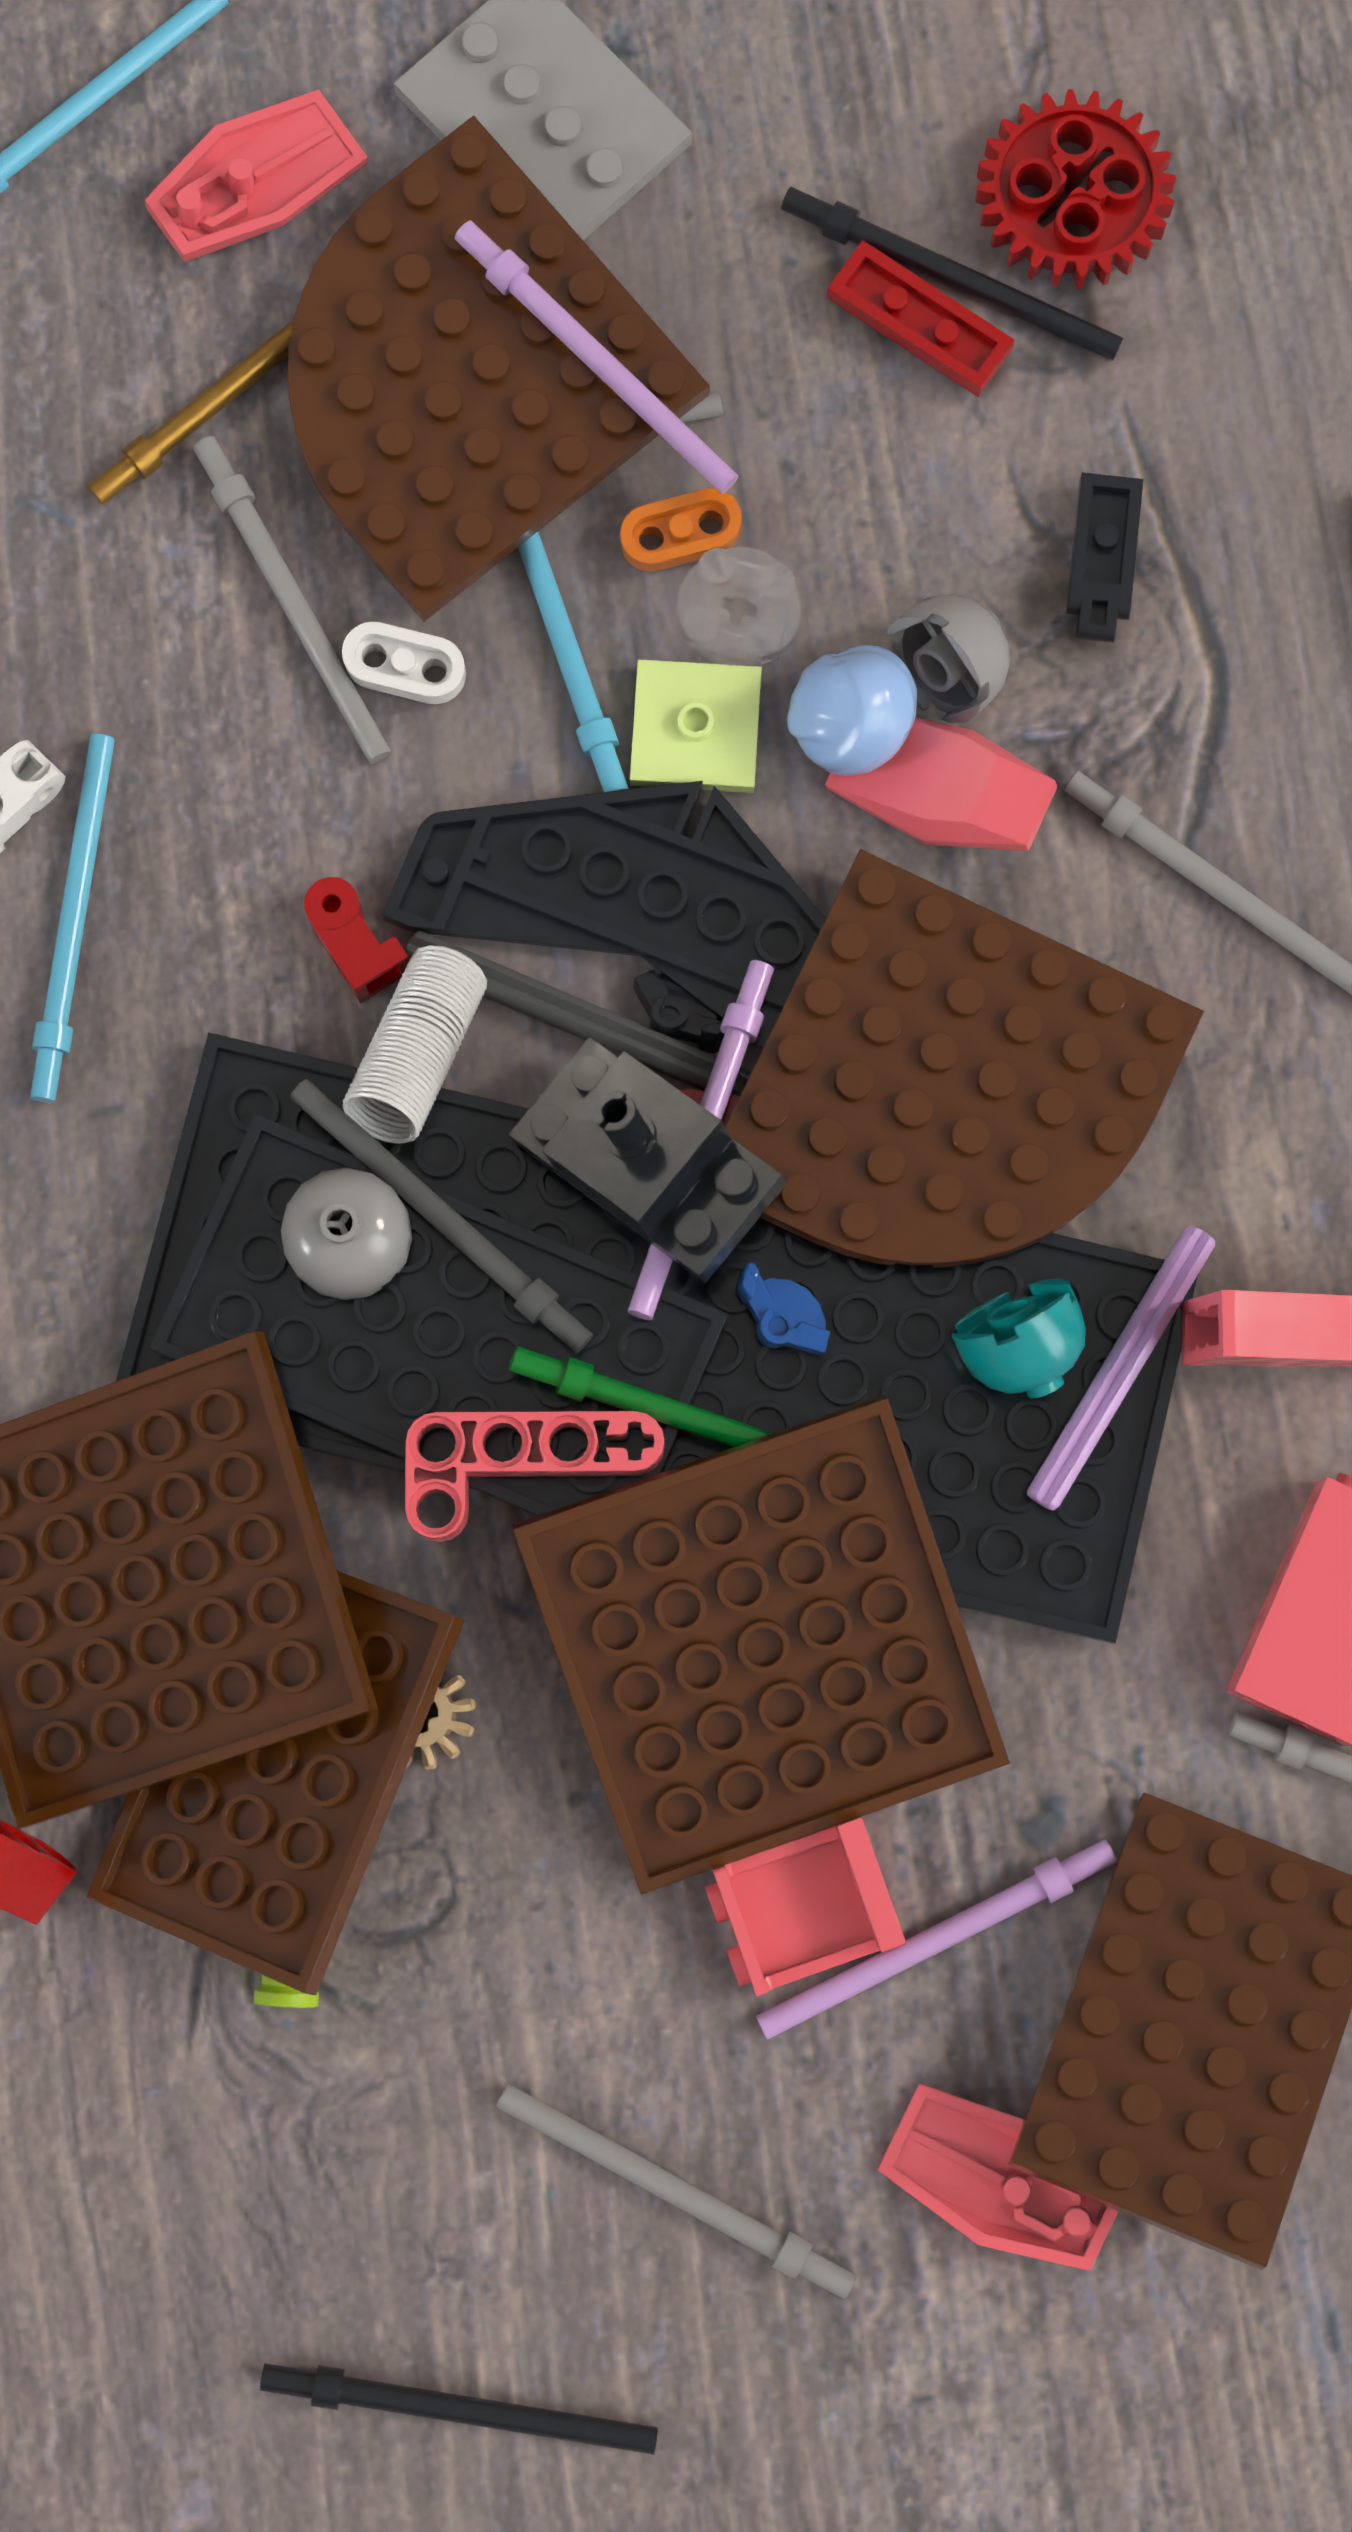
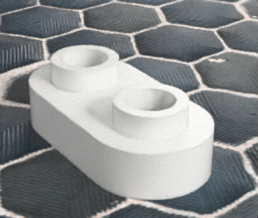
M366 622L352 629L346 636L342 646V658L348 675L356 684L367 689L428 704H441L456 697L465 683L466 669L463 656L455 644L442 637L381 622ZM374 651L382 652L386 655V660L381 666L373 668L364 663L365 657L369 653ZM433 666H439L446 670V675L439 682H429L424 678L426 670Z

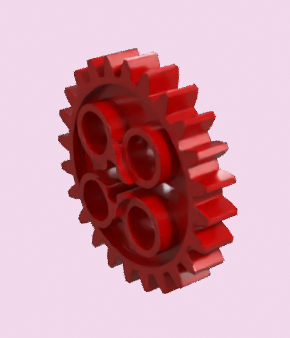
M1068 89L1064 105L1056 106L1050 95L1045 93L1042 94L1039 113L1036 114L1031 107L1022 103L1019 106L1017 116L1018 124L1003 118L998 132L1000 139L988 138L984 155L989 160H981L977 172V179L984 183L977 185L975 202L987 205L981 210L979 223L984 227L997 226L992 232L990 242L992 248L1001 247L1008 243L1011 245L1007 259L1009 266L1018 263L1024 257L1030 261L1028 269L1029 279H1034L1043 268L1051 270L1050 279L1052 287L1057 288L1064 273H1072L1077 289H1083L1088 272H1094L1101 284L1106 285L1111 274V265L1114 264L1119 271L1128 275L1131 273L1134 263L1133 254L1147 260L1153 246L1151 239H1162L1167 225L1162 218L1170 217L1175 201L1166 195L1173 192L1176 176L1163 173L1168 169L1171 153L1167 151L1153 152L1157 147L1160 137L1158 130L1142 135L1139 133L1144 114L1138 112L1127 120L1120 117L1123 100L1118 98L1111 104L1108 110L1099 108V92L1093 91L1086 105H1078L1073 89ZM1066 142H1074L1082 146L1085 152L1078 155L1068 154L1059 145ZM1103 152H1110L1112 155L1103 160L1099 165L1097 164L1091 171L1086 190L1078 187L1092 169L1094 161ZM1113 180L1122 181L1132 191L1124 194L1114 193L1107 188L1105 183ZM1028 184L1036 185L1045 192V195L1038 198L1027 197L1018 188ZM1064 189L1071 191L1057 211L1056 217L1046 227L1039 226L1038 223L1058 209L1062 201ZM1078 223L1086 226L1092 234L1085 237H1076L1068 233L1064 227L1067 224Z

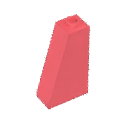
M1220 1290L1181 1302L1182 1366L1352 1367V1296Z
M1338 1473L1336 1480L1326 1477L1315 1483L1225 1691L1227 1694L1341 1746H1352V1476L1344 1473Z

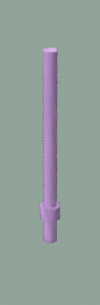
M471 220L460 227L454 239L487 270L485 277L503 295L511 293L721 494L726 493L734 485L739 475L528 275L529 266L511 249L503 251Z
M758 960L750 961L736 1003L728 1004L720 1027L721 1032L725 1035L700 1103L702 1107L721 1121L748 1043H753L757 1040L764 1020V1015L760 1012L774 968ZM652 1244L650 1245L627 1311L629 1314L644 1320H652L673 1261Z
M1106 1839L1060 1862L1057 1857H1054L1032 1868L1035 1875L906 1939L905 1945L879 1953L756 2015L757 2020L768 2040L1046 1898L1051 1904L1073 1893L1072 1885L1117 1863L1116 1857Z

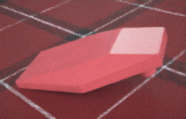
M318 89L215 125L145 199V207L185 263L284 226L367 164L368 157Z
M915 717L913 727L904 744L888 762L876 770L863 775L841 776L830 773L825 787L924 845L1029 851L1056 792L1057 784L1054 779L974 730Z
M919 2083L878 2171L979 2246L1091 2271L1119 2211L1008 2166L1024 2119Z

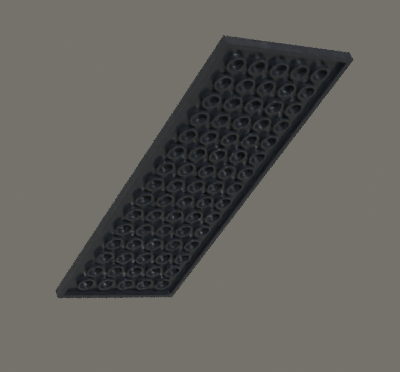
M208 1032L116 1381L174 1361L151 1351L149 1347L254 1114L352 1154L297 1105L290 1096L303 1080L308 1079L343 1110V1099L348 1093L350 1084L357 1073V1067ZM441 1088L436 1096L434 1105L429 1111L427 1120L424 1122L420 1135L414 1141L398 1144L374 1138L428 1187L640 1276L651 1243L515 1144L508 1135L529 1108ZM759 1217L706 1283H703L674 1260L672 1261L664 1287L728 1314L727 1321L691 1402L692 1406L771 1433H776L885 1395L889 1400L957 1606L1110 1644L1116 1643L1182 1349L1181 1304L1060 1506L1055 1510L1047 1509L1033 1501L1027 1495V1490L1163 1265L1164 1259L1052 1233L1039 1242L1020 1250L978 1263L933 1268V1265H906L895 1263L893 1266L877 1264L840 1254ZM750 1262L755 1263L763 1281L770 1278L791 1280L811 1292L821 1305L826 1320L825 1330L830 1331L824 1354L820 1356L787 1346L769 1348L758 1340L755 1332L757 1323L747 1305L742 1303L736 1293L738 1278L744 1266ZM1197 1277L1182 1301L1193 1298ZM1057 1278L1068 1280L1082 1312L1086 1335L1085 1347L1073 1368L1062 1375L1064 1384L1048 1395L1039 1398H1029L1026 1391L1008 1394L987 1388L974 1378L963 1362L952 1338V1333H957L956 1323L976 1307L1006 1292H1009L1012 1298L1011 1301L1033 1296L1028 1284ZM288 1410L300 1448L405 1473V1459ZM680 1429L662 1472L733 1447Z

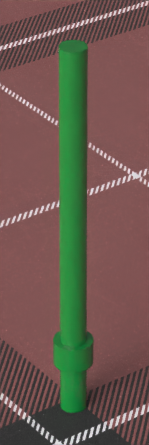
M516 1346L509 1364V1371L556 1387V1394L579 1402L585 1396L626 1411L646 1413L658 1422L731 1447L773 1434L593 1372V1364L569 1356L564 1362Z

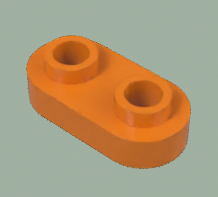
M716 488L701 489L639 506L625 517L621 526L620 540L623 555L635 568L646 572H657L723 554L729 551L740 537L742 528L740 506L732 495L727 492L721 494ZM715 519L720 522L722 528L717 533L708 534L703 532L699 526L704 520ZM647 535H656L663 541L662 545L655 550L645 549L640 542Z

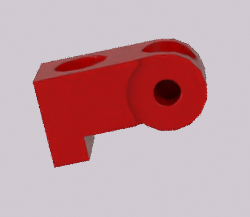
M326 877L316 881L305 895L304 910L314 933L359 1003H362L402 978V974L409 963L408 955L395 936L382 944L378 943L364 921V911L357 893L347 881L338 877Z

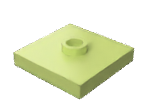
M638 659L630 786L653 787L703 781L702 790L712 791L715 785L719 791L754 793L762 667Z

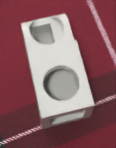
M29 740L15 744L0 756V853L5 849L3 843L31 819L30 816L40 811L52 801L65 783L66 776Z

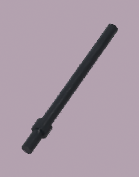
M791 186L784 197L781 210L822 228L823 236L842 245H846L848 241L859 245L863 240L899 264L1112 361L1121 346L1123 337L859 217V210L840 201H836L833 206Z
M265 2363L262 2371L260 2391L311 2399V2406L338 2410L339 2404L652 2455L655 2453L658 2427L347 2377L344 2376L345 2369L318 2365L317 2371H310Z

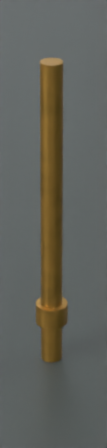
M294 319L147 438L139 435L121 450L123 457L87 485L94 498L103 506L139 476L143 480L148 478L164 465L162 457L283 361L289 354Z

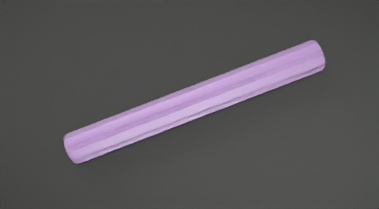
M1190 1225L1182 1231L1029 1486L1027 1495L1036 1503L1050 1510H1055L1062 1503L1214 1249L1215 1240L1208 1233Z

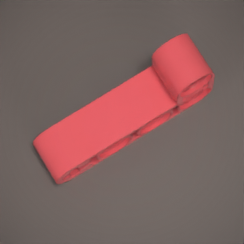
M636 1411L434 1412L424 1414L413 1422L406 1438L405 1510L407 1520L418 1534L430 1541L444 1542L458 1536L466 1526L469 1515V1477L639 1476L647 1474L655 1469L663 1458L665 1448L663 1431L654 1418L646 1413ZM608 1426L606 1432L607 1441L625 1440L628 1438L630 1428H641L643 1439L654 1440V1446L643 1449L641 1460L636 1461L629 1460L627 1450L624 1448H606L609 1462H596L599 1442L595 1427ZM505 1427L518 1432L522 1439V1445L516 1457L505 1462L494 1461L488 1457L485 1445L487 1438L493 1431ZM572 1427L582 1431L588 1438L587 1450L577 1460L562 1461L551 1452V1441L558 1431L563 1428ZM435 1428L448 1429L454 1434L456 1441L455 1449L451 1456L440 1462L426 1460L422 1457L420 1451L422 1438L427 1432ZM432 1494H447L452 1497L455 1503V1514L450 1523L436 1529L425 1526L420 1518V1508L423 1501Z

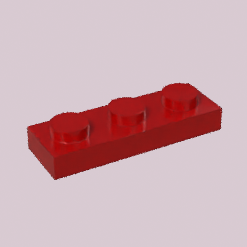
M863 240L828 287L827 298L978 398L1014 347L1015 339Z

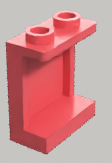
M862 1817L712 1869L717 1882L704 1886L717 1924L730 1920L738 1945L726 1950L738 1985L741 1987L752 1983L756 1997L769 1993V1990L877 1951L882 1953L906 1944Z

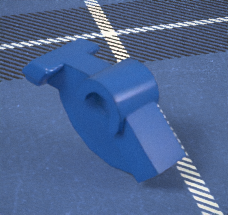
M750 1262L744 1266L738 1278L736 1293L742 1303L747 1305L757 1323L755 1332L758 1340L769 1348L787 1346L820 1356L824 1354L830 1331L825 1330L826 1320L821 1305L811 1292L791 1280L770 1278L763 1281L755 1263Z

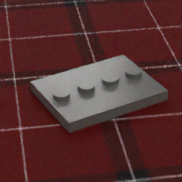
M488 0L394 82L395 95L440 140L444 139L474 115L582 240H585L693 144V132L561 0Z

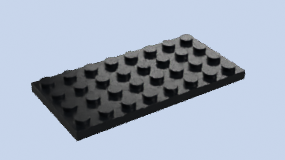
M254 1114L149 1347L151 1351L171 1360H176L253 1331L264 1332L288 1410L406 1459L408 1430L413 1422L424 1414L434 1412L626 1411L585 1396L581 1402L556 1394V1387L509 1371V1364L516 1346L564 1362L569 1356L593 1364V1372L691 1405L727 1321L728 1314L663 1287L652 1320L637 1318L627 1311L640 1276L432 1188L430 1189L533 1281L541 1278L559 1294L557 1302L593 1334L591 1340L579 1353H574L540 1321L532 1324L514 1308L516 1300L399 1195L398 1197L409 1213L412 1242L407 1262L401 1271L396 1273L390 1282L383 1285L381 1290L371 1296L342 1300L321 1295L297 1277L284 1256L280 1230L287 1203L301 1184L323 1171L350 1168L377 1175L352 1154ZM352 1218L346 1225L348 1232L352 1227ZM338 1229L329 1230L334 1235H342ZM657 1421L663 1431L665 1442L663 1458L655 1469L644 1475L469 1477V1487L539 1516L661 1473L680 1429ZM608 1426L595 1427L599 1442L596 1462H609L606 1448H624L627 1450L629 1460L636 1461L641 1460L643 1449L654 1446V1440L643 1439L641 1428H630L628 1438L625 1440L607 1441L606 1432ZM435 1428L427 1432L420 1444L422 1457L432 1462L444 1461L450 1457L456 1444L454 1434L444 1428ZM511 1428L496 1429L486 1440V1454L494 1461H509L516 1457L521 1450L522 1439L520 1434ZM563 1428L552 1438L551 1452L562 1461L577 1460L587 1450L588 1438L577 1428Z

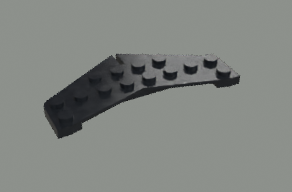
M703 781L436 812L421 823L382 913L385 922L414 933L415 931H423L433 935L640 956L667 978L714 1011L722 1020L728 1004L736 1003L750 961L758 960L765 962L774 968V972L760 1012L764 1015V1020L757 1040L753 1042L762 1050L826 918L715 785L693 838L683 835L703 788Z

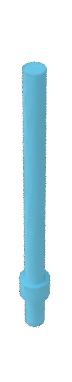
M192 0L0 153V194L9 188L8 179L229 5L228 0Z
M537 532L520 545L518 549L580 723V727L576 730L577 737L584 756L592 758L603 792L627 790L629 788L615 751L619 741L610 718L603 717L539 532Z
M104 734L90 735L43 1021L36 1022L32 1049L38 1052L30 1099L39 1102H55L62 1057L70 1054L74 1029L68 1026L115 743L113 737Z

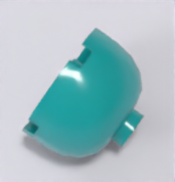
M1059 1278L1028 1284L1033 1295L1030 1297L1011 1301L1012 1298L1009 1292L996 1296L973 1309L956 1323L957 1333H952V1338L960 1356L972 1376L987 1388L1008 1394L1026 1391L1029 1398H1039L1056 1391L1064 1384L1062 1375L1073 1368L1085 1347L1086 1327L1078 1300L1070 1282Z

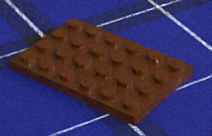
M337 1571L378 1710L129 1793L86 1898L310 1995H316L465 1621L455 1615Z
M1144 1792L1136 1807L1008 2166L1257 2269L1263 2270L1266 2268L1352 2010V1875Z

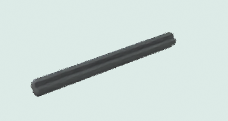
M415 931L405 949L409 959L418 948L429 945L445 946L459 951L471 958L482 969L487 979V989L483 997L581 1039L587 1040L590 1037L607 1050L621 1055L625 1051L643 1065L705 1091L716 1056L423 931ZM740 1067L731 1095L741 1096L752 1073L751 1071Z

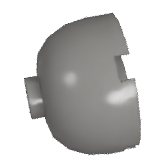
M958 594L927 597L914 604L887 628L885 637L892 635L893 647L889 650L906 664L916 683V705L925 711L929 707L930 700L939 710L947 712L940 720L948 723L968 722L987 706L1003 688L1011 662L1009 644L997 617L978 602Z
M350 1168L323 1171L301 1184L287 1203L280 1230L284 1256L297 1277L319 1294L342 1300L371 1296L381 1290L382 1286L390 1282L395 1274L399 1273L406 1264L412 1242L409 1213L394 1188L372 1173ZM352 1218V1227L348 1232L346 1225ZM338 1229L342 1235H334L329 1230Z

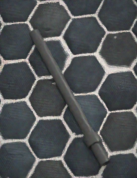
M305 1079L294 1089L290 1098L382 1181L394 1188L395 1192L509 1293L516 1300L514 1308L532 1324L540 1321L576 1354L587 1345L593 1334L557 1302L559 1294L541 1278L533 1281L312 1082Z

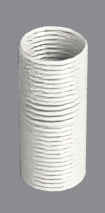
M429 945L418 948L409 959L398 987L393 993V998L390 1000V1004L381 1018L379 1027L374 1033L365 1057L362 1059L353 1082L350 1084L348 1093L343 1099L344 1112L372 1137L385 1142L401 1144L414 1141L420 1135L429 1111L434 1105L439 1090H441L443 1081L456 1057V1052L459 1051L461 1041L464 1039L475 1011L478 1009L482 996L487 989V979L482 969L471 958L445 946Z

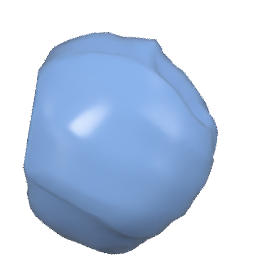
M859 645L838 654H825L804 669L791 695L787 715L789 732L797 739L806 756L826 771L841 776L870 773L888 762L904 744L916 717L917 686L906 664L892 651L883 647Z

